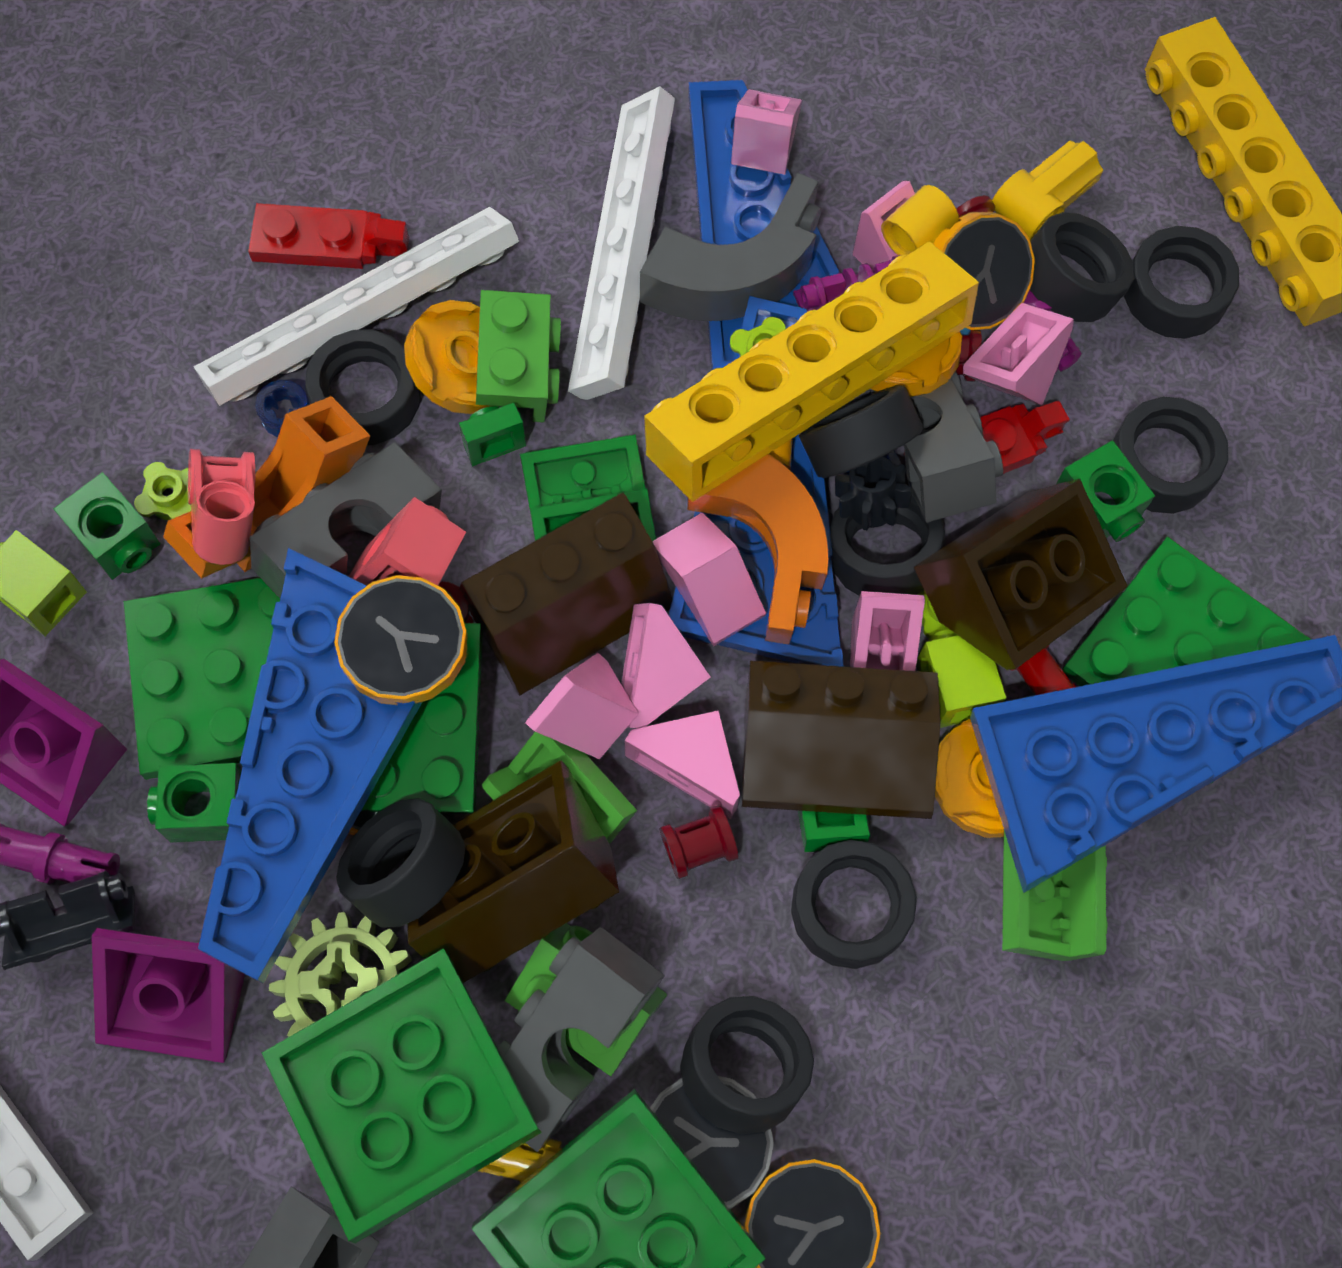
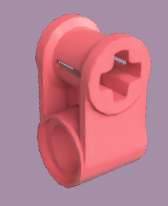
M190 449L188 504L191 505L192 545L194 551L202 559L210 563L220 565L233 564L242 560L248 553L255 505V456L253 452H244L241 458L203 456L200 449Z

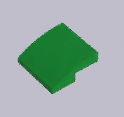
M636 434L520 453L535 541L622 492L626 495L651 540L654 541L656 539Z

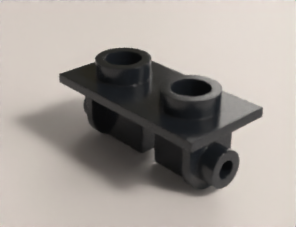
M107 871L98 873V875L59 886V896L64 906L58 908L54 907L46 890L12 901L1 902L0 937L5 936L2 957L3 969L7 970L29 962H42L55 954L91 944L92 934L96 928L121 932L134 931L135 892L133 886H126L121 873L110 876Z

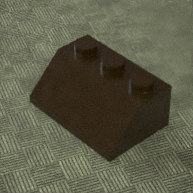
M1080 478L1026 493L914 566L938 621L1006 670L1017 669L1128 587Z
M624 492L462 581L459 587L469 603V611L477 624H481L483 636L519 696L627 635L630 632L634 604L662 605L667 612L670 610L673 600L655 545Z
M750 661L744 713L742 807L932 819L941 724L938 673Z
M562 760L453 825L460 832L465 844L463 866L454 885L440 902L419 919L407 923L408 944L424 959L444 949L450 956L464 983L476 975L490 970L500 961L531 943L541 940L543 937L545 938L550 932L586 911L598 907L605 900L619 893L611 846L569 768ZM411 850L409 853L405 855V860L410 856L413 850Z

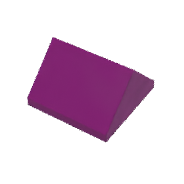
M3 658L0 660V783L65 827L72 821L127 751V748L103 724Z
M96 928L92 934L95 1043L224 1063L227 1057L245 974L198 949L199 943Z

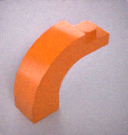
M332 396L285 414L277 442L271 454L255 473V505L251 536L267 518L273 515H284L301 504L306 495L316 486L323 483L330 485L348 473L352 466L363 456L370 435ZM191 511L167 521L163 535L164 539L201 579L233 565L210 563L202 559L194 551L192 545ZM250 545L245 557L235 562L244 572L252 569Z
M767 454L694 502L688 498L687 510L737 519L751 527L763 539L771 553L774 565V584L765 641L789 645L794 627L805 628L807 623L811 591L800 590V587L820 590L823 588L828 571V542L819 510L805 486L786 466Z

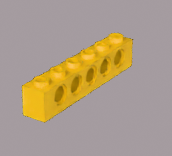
M1216 17L1158 37L1145 68L1148 86L1153 93L1161 95L1171 111L1175 130L1179 135L1187 137L1197 153L1201 172L1206 178L1213 179L1223 195L1228 216L1234 222L1241 224L1251 240L1254 258L1261 266H1267L1277 282L1283 305L1289 311L1296 313L1304 327L1341 313L1342 213Z
M930 241L909 254L896 257L888 267L867 280L852 284L836 299L818 310L806 312L795 324L770 339L766 338L759 341L749 352L723 368L713 369L700 382L674 398H667L658 403L651 412L644 415L646 456L694 502L972 323L979 282Z

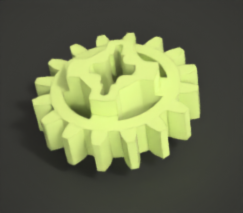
M339 912L335 921V928L328 930L316 918L311 920L314 936L306 941L294 933L289 937L292 946L297 952L293 958L279 956L275 964L286 972L285 980H278L269 984L270 992L286 999L285 1003L279 1005L273 1011L275 1018L281 1022L295 1019V1023L287 1034L288 1037L314 1023L306 1012L303 1002L322 1003L326 1007V1015L400 974L399 970L406 967L412 959L406 950L389 952L398 939L390 928L374 937L376 924L366 916L360 921L356 929L352 927L349 916L345 912ZM358 945L364 946L377 954L385 970H378L376 967L364 968L359 963ZM327 949V956L313 970L306 971L310 963ZM346 969V972L358 983L357 987L347 988L345 999L340 1001V998L329 990V985L339 983L342 972Z

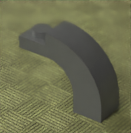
M797 172L768 226L756 236L740 243L729 245L709 244L664 227L640 271V303L661 312L689 320L723 321L744 317L749 296L774 302L781 300L797 286L811 266L816 234L813 232L822 210L821 207L814 205L818 181Z

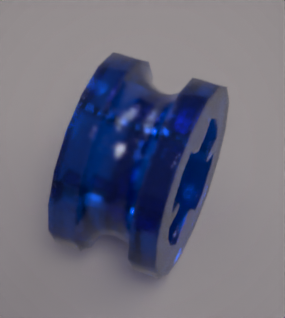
M288 380L270 382L261 389L256 397L255 408L261 424L269 434L276 437L279 436L284 418H277L275 411L270 409L273 407L278 410V401L290 400L293 408L297 409L310 405L307 395L301 386Z

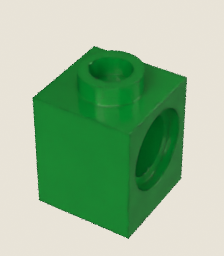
M1113 440L1064 468L1056 485L1081 479L1106 538L1111 536L1115 542H1119L1133 534L1145 523L1142 515L1155 495ZM1095 492L1108 494L1117 505L1103 503L1097 498Z
M103 472L53 508L72 534L111 580L121 573H132L140 569L150 559L152 550L161 544L147 522ZM122 524L117 534L101 539L106 529L113 525Z
M236 763L158 766V785L150 787L147 798V812L150 823L155 825V829L170 843L226 840L229 825L226 823L231 800L236 798L242 770ZM199 792H210L209 804L203 812L195 816H184L185 804L191 796Z

